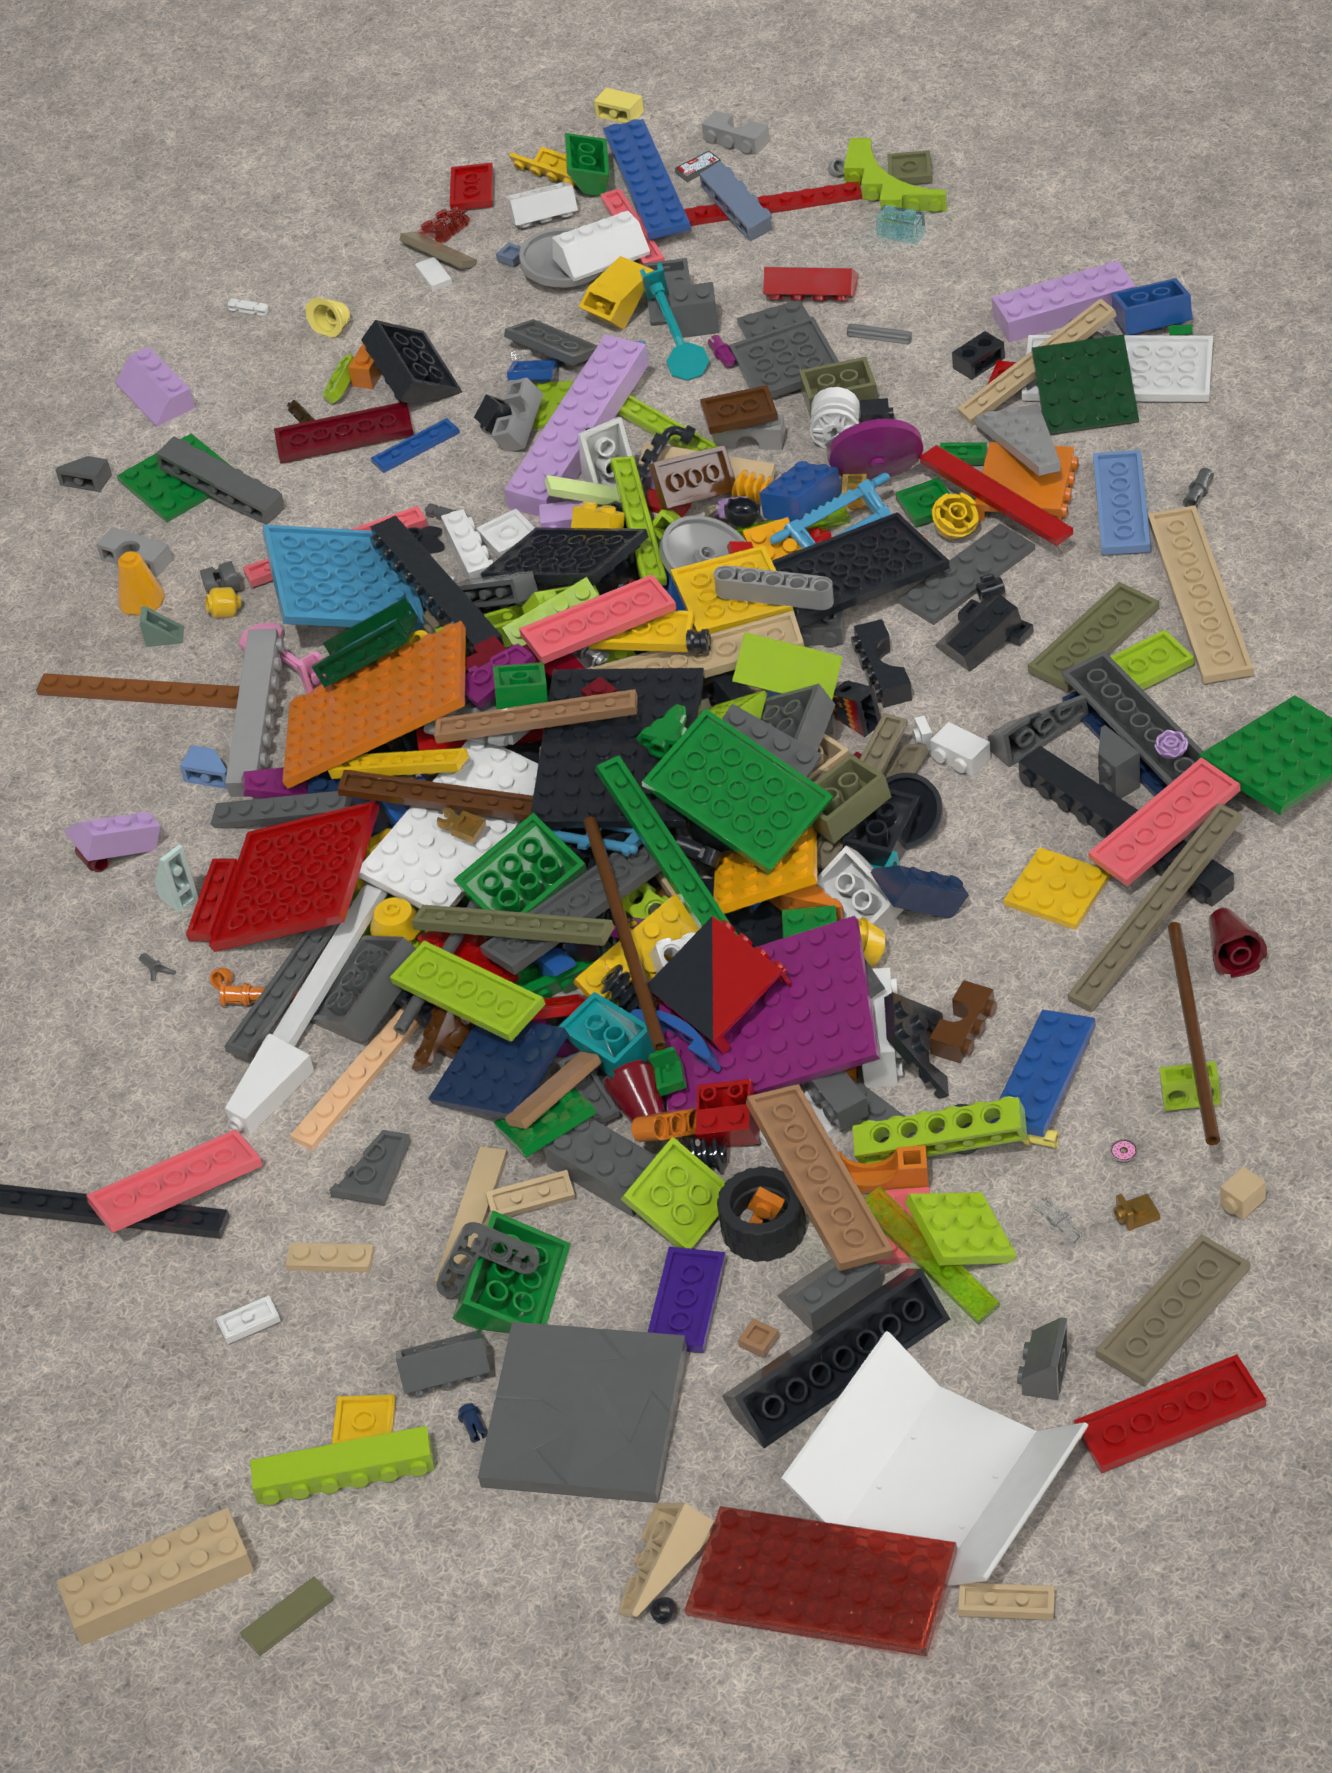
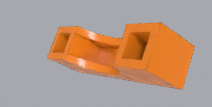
M926 1145L897 1147L890 1157L876 1163L854 1162L847 1159L840 1151H837L861 1194L872 1193V1191L929 1187Z

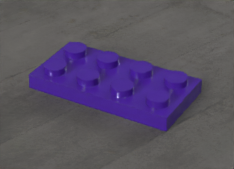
M669 1246L648 1332L685 1335L687 1352L704 1353L726 1263L725 1252Z

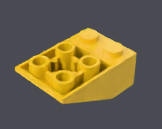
M619 256L587 288L578 307L589 315L624 330L644 292L640 270L644 269L646 274L654 270Z

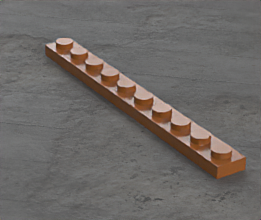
M44 673L36 691L38 695L236 709L240 686Z

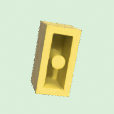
M606 87L594 100L596 117L627 123L633 119H638L644 112L642 96Z

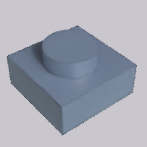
M508 242L496 253L497 261L513 267L520 262L519 253L521 246Z

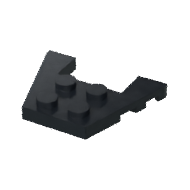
M893 992L885 996L886 1038L908 1065L912 1062L916 1065L919 1078L925 1084L930 1082L935 1087L934 1095L938 1099L949 1096L948 1077L929 1062L930 1043L927 1036V1030L932 1034L939 1020L943 1019V1013Z

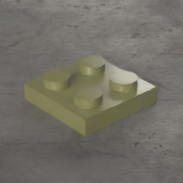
M930 150L887 154L889 175L908 184L932 183Z

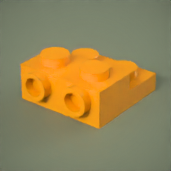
M788 517L743 530L742 535L746 542H752L753 548L764 545L771 561L802 549L791 535L775 545L770 543V537L783 530L784 526L790 523Z

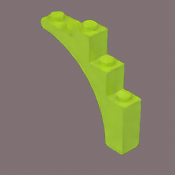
M850 138L843 168L845 183L859 181L862 186L863 200H880L881 216H902L903 211H947V190L914 186L898 180L883 170L874 159L871 138Z

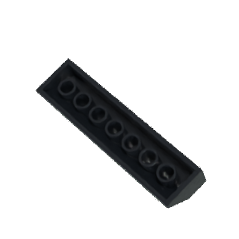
M907 1268L723 1394L722 1397L734 1418L764 1449L838 1398L886 1331L907 1350L949 1321L950 1317L923 1270Z

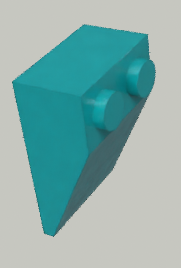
M593 992L558 1026L565 1028L569 1034L567 1039L580 1051L597 1054L601 1060L598 1067L611 1077L615 1076L613 1071L618 1067L636 1060H643L645 1062L649 1058V1054L656 1051L652 1047L645 1022L596 992Z

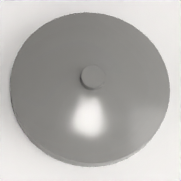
M553 228L541 231L528 238L520 249L519 259L523 273L534 282L545 286L559 288L579 286L594 280L602 272L573 281L553 260L552 237L575 228Z
M686 516L673 521L666 528L660 541L659 552L665 568L671 574V569L728 555L727 545L729 541L746 542V540L735 529L717 519L706 516Z

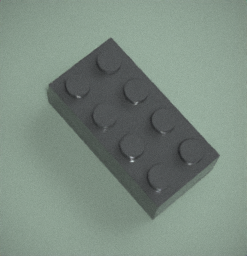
M588 1118L544 1147L547 1166L556 1172L567 1170L572 1182L631 1217L637 1214L621 1198L656 1155L592 1118Z

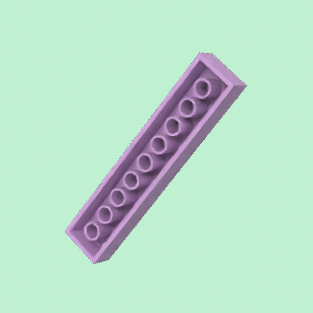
M604 335L505 487L504 492L508 509H517L519 512L540 516L539 505L557 503L563 500V498L548 495L544 482L546 476L550 475L576 480L581 472L578 434L616 417L649 365L646 344Z

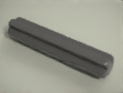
M850 323L847 327V336L901 344H910L912 341V332L853 323Z

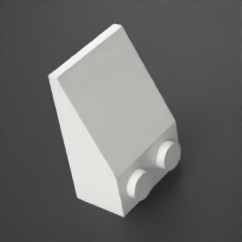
M620 416L578 434L581 471L585 482L616 487L610 465L611 458L632 456Z

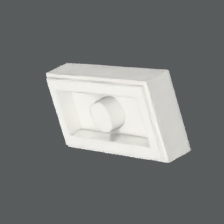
M269 1295L216 1318L227 1345L281 1322Z

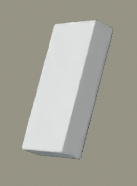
M435 257L415 264L417 272L432 291L452 284L450 276Z

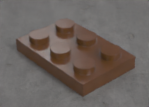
M768 385L700 399V406L710 435L778 420L777 411Z

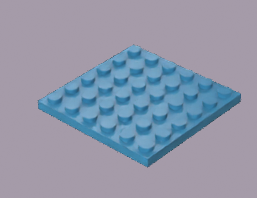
M263 525V539L283 624L352 627L406 597L418 616L414 630H423L424 621L422 615L424 613L420 598L414 595L410 585H406L403 582L401 575L394 572L391 563L383 559L380 550L374 549L370 540L372 531Z

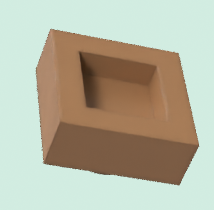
M752 1319L739 1337L738 1344L739 1347L764 1358L779 1338V1332L776 1328Z

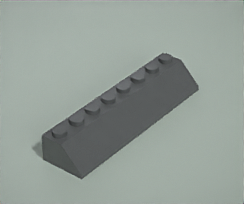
M1105 651L1062 672V676L1080 695L1086 697L1087 702L1128 744L1139 752L1140 757L1167 785L1198 761L1199 754L1204 752ZM1166 730L1182 732L1188 740L1186 751L1176 759H1166L1160 756L1155 749L1157 737Z

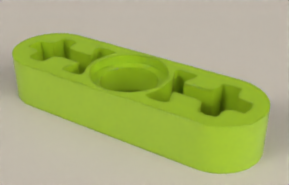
M352 354L346 355L339 361L322 393V397L329 404H333L341 398L351 380L348 367L354 358Z

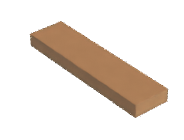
M586 1052L578 1053L517 1106L512 1113L505 1117L508 1125L527 1129L600 1065L601 1060L598 1055Z

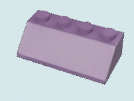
M150 347L130 355L115 382L156 427L195 408L190 388Z

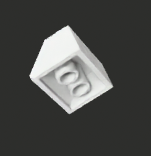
M566 181L504 196L512 222L516 226L519 225L520 228L531 226L532 222L540 220V223L553 220L552 217L560 215L561 218L573 215V211L578 210L573 186Z
M845 846L817 876V885L829 896L841 902L844 908V919L852 916L859 919L865 917L881 929L894 921L904 909L892 906L870 873L873 867L859 852Z

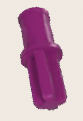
M711 336L714 343L708 339V346L714 351L716 359H720L725 367H733L736 364L734 362L736 358L730 351V346L724 343L720 336Z

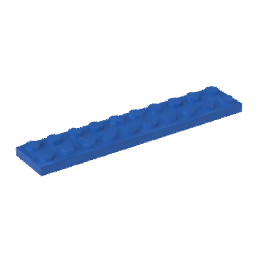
M633 119L627 123L612 124L609 127L603 128L611 153L648 239L651 240L691 230L688 217L644 119Z

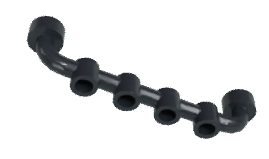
M687 425L686 428L671 426L666 428L662 434L656 432L650 444L654 448L652 451L646 449L641 458V461L644 462L643 466L637 465L641 485L644 484L649 475L648 465L657 462L670 437L678 435L681 437L680 442L689 445L696 432L695 428Z

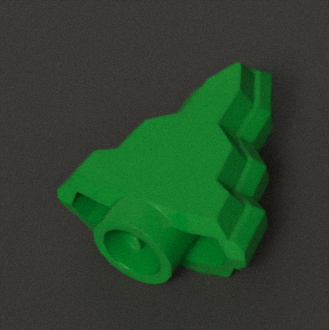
M676 704L666 711L663 718L653 721L650 727L642 729L637 736V741L644 748H647L653 756L663 758L687 730L684 726L687 720L685 706Z

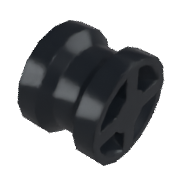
M693 629L687 630L686 646L689 655L696 654L699 651H702L704 654L711 652L709 629H702L700 632H696Z

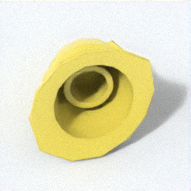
M321 297L312 298L305 306L306 318L311 328L317 333L329 336L330 338L337 337L342 328L351 321L349 308L339 301L325 300Z

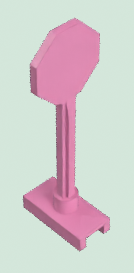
M275 622L256 624L243 632L239 645L245 650L248 630L277 628L280 638H282L284 630ZM284 648V652L280 653V658L299 673L306 694L312 692L317 686L322 685L312 669L314 663L322 660L321 654L314 651L299 660Z

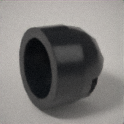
M661 1597L655 1600L650 1608L652 1618L660 1624L672 1621L678 1613L677 1603L669 1597ZM660 1606H668L669 1610L660 1611Z

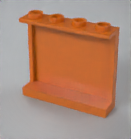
M989 442L982 473L1049 514L1057 516L1062 521L1063 518L1068 516V504L1066 502H1071L1072 488L1069 487H1074L1075 472L1073 471L1078 470L1079 458L1075 457L1074 447L1054 446L1060 460V471L1038 476L999 443ZM975 499L979 521H985L987 512H999L980 499Z

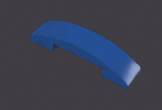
M634 1009L630 1013L645 1022L641 1009ZM656 1010L663 1034L668 1030L690 1043L688 1049L700 1063L718 1073L721 1069L719 1061L697 1031L682 1019Z

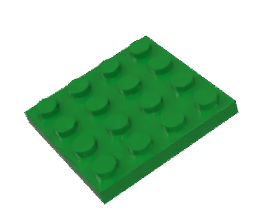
M192 433L180 439L187 441L199 450H204L208 455L216 459L223 460ZM157 453L117 475L118 481L166 523L211 498L210 495L159 469Z

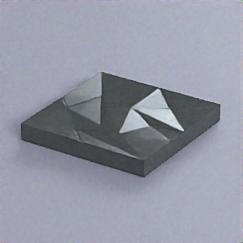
M512 1322L478 1474L481 1488L658 1503L687 1351L685 1335Z

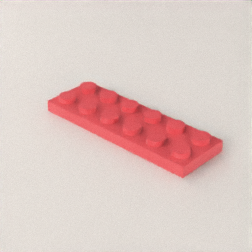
M652 574L519 628L520 636L538 660L545 664L676 610V602Z
M1201 757L1089 851V859L1124 885L1129 886L1201 825L1218 804L1224 805L1241 791L1240 784Z
M235 1129L87 1194L88 1204L111 1233H114L262 1167L261 1157Z

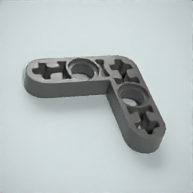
M469 1222L462 1227L439 1272L436 1286L439 1293L443 1296L454 1297L458 1295L479 1256L519 1273L530 1274L538 1267L539 1252L528 1243L483 1224ZM473 1233H476L478 1237L474 1238L470 1248L467 1246L468 1238ZM500 1242L505 1244L508 1250L504 1253H496L491 1246ZM512 1249H515L516 1254L514 1253L513 1258H510ZM463 1254L469 1258V1262L465 1265H459L453 1258L456 1255ZM526 1255L530 1256L531 1259L527 1260L526 1263L521 1261ZM453 1271L456 1273L455 1281L450 1286H447L445 1283L449 1281Z

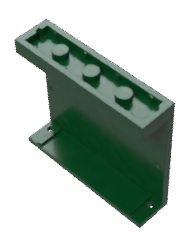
M405 597L323 642L329 656L314 663L312 669L324 688L409 642L418 616L407 598Z

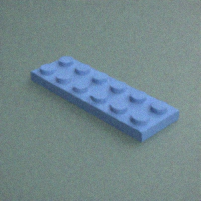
M1141 450L1093 453L1101 554L1151 552Z

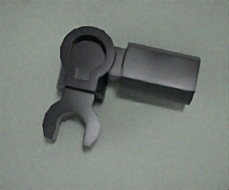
M676 834L674 839L685 855L694 859L698 857V861L715 868L717 867L722 852L708 846L702 848L703 844Z

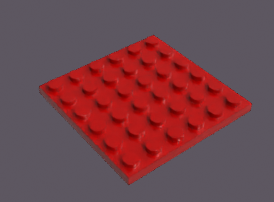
M376 801L247 832L209 947L214 952L345 922L380 807Z

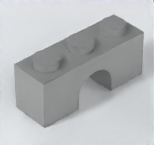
M716 110L702 123L703 140L709 143L720 144L727 148H734L744 153L757 155L770 142L768 125L750 120L743 127H734L733 115Z
M527 377L509 382L503 400L510 406L512 415L497 418L491 435L505 451L513 452L525 449L543 393Z
M778 415V420L769 423L712 434L713 443L719 446L725 445L726 449H737L739 438L748 436L757 440L760 449L783 450L786 436L784 415Z
M112 527L96 544L101 560L118 565V559L124 553L129 551L139 553L154 577H158L173 561L169 544Z

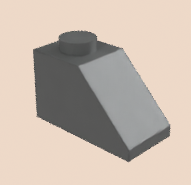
M91 456L80 458L58 466L55 469L60 486L101 492L112 476L108 459Z

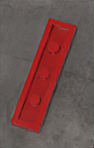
M236 858L212 859L186 932L188 941L211 940L237 864Z

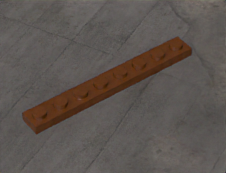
M345 769L338 786L339 796L439 810L447 807L454 810V812L466 811L475 815L524 821L530 816L533 795Z

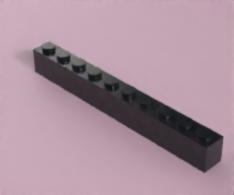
M396 515L370 526L372 531L370 540L374 549L380 550L383 559L391 563L394 572L401 575L406 585L411 586L414 595L422 599L425 608L432 610L435 619L438 622L441 621L443 626L462 621L466 628L465 652L468 657L474 654V645L494 635L504 646L503 638L499 631Z
M1042 746L1037 747L1018 762L1019 778L1025 786H1032L1038 790L1043 798H1050L1057 803L1061 810H1068L1076 816L1079 822L1082 824L1087 823L1102 837L1110 835L1138 811V809ZM1185 840L1180 841L1151 866L1154 871L1162 876L1188 842ZM1212 859L1187 891L1192 893L1198 902H1205L1213 907L1234 890V873Z

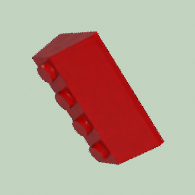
M764 267L763 294L769 296V300H782V296L791 297L793 301L799 299L804 301V297H813V301H826V297H835V301H848V298H854L859 274L853 268Z

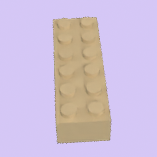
M227 1507L61 1578L56 1582L81 1646H84L253 1573L254 1570Z

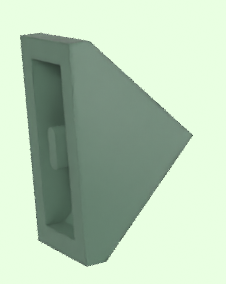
M144 605L141 607L139 625L146 647L183 643V625Z

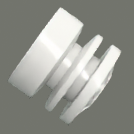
M829 387L821 390L814 396L811 404L810 434L816 444L826 448L827 443L845 429L859 423L860 404L856 395L848 389Z

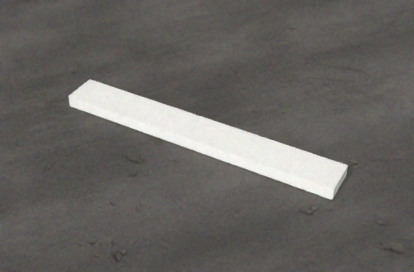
M367 881L365 882L348 910L345 922L340 923L272 1035L295 1047L372 920L376 906L384 900L388 892Z

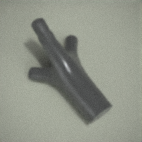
M143 953L139 957V961L149 968L151 981L156 980V972L176 974V970L160 964L159 960H154L147 953Z

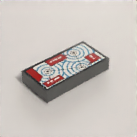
M707 151L675 167V173L686 182H689L699 177L701 172L715 165L721 159L712 152Z

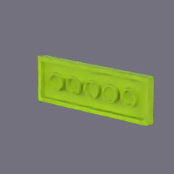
M423 941L390 976L392 984L510 1042L545 1005L543 997L426 941Z

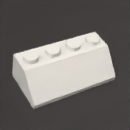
M629 211L621 212L552 237L553 260L573 281L605 271L619 256L634 261L650 255L640 223Z

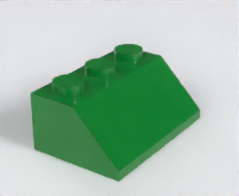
M565 133L567 174L583 194L601 196L600 194L606 192L609 179L607 139Z

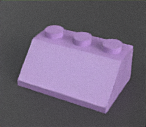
M139 812L137 814L117 815L115 817L82 821L66 828L65 834L88 861L150 852L156 849L161 825L149 812Z

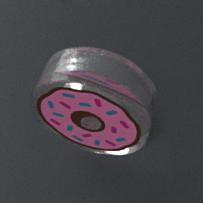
M1117 1140L1110 1146V1159L1117 1166H1131L1138 1160V1147L1131 1140Z

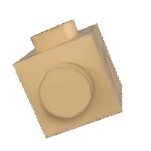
M1244 1166L1220 1187V1205H1222L1225 1211L1236 1215L1242 1220L1266 1200V1181Z

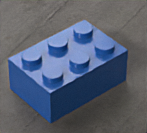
M1177 278L1111 293L1112 308L1115 309L1117 315L1114 320L1126 335H1139L1142 331L1160 330L1164 326L1182 325L1185 321L1193 320L1191 294Z
M807 461L797 462L795 466L782 473L778 479L769 483L765 489L759 492L763 517L772 520L788 517L790 522L796 519L801 520L805 513L811 514L812 509L818 510L820 505L825 506L827 501L832 502L834 497L837 498L842 493L837 467H830L827 464H810Z

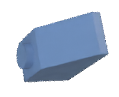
M192 745L180 765L184 782L227 789L225 784L227 769L216 751L211 748Z

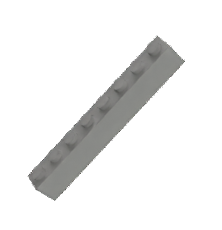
M277 628L248 630L225 781L230 797H246L243 796L241 780L244 771L262 770L268 767L266 751L271 746L269 730L273 729L274 726L272 710L276 709L275 690L279 689L277 674L282 669L280 653L284 652V640L279 637Z

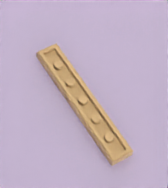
M644 442L641 457L639 460L640 466H643L644 462L641 461V458L645 450L649 449L652 451V449L654 448V446L650 445L651 443ZM666 446L657 461L698 451ZM728 456L735 480L742 470L748 471V477L751 472H755L756 480L760 474L765 476V481L769 476L774 478L777 467L774 463Z
M480 1146L435 1278V1284H437L439 1272L462 1227L469 1222L484 1224L490 1209L485 1192L497 1189L508 1156L506 1149ZM473 1233L469 1236L468 1247L471 1248V1244L474 1238L478 1237V1234ZM463 1254L456 1255L453 1258L459 1265H465L469 1262V1258ZM452 1271V1275L445 1285L450 1286L454 1283L456 1273Z

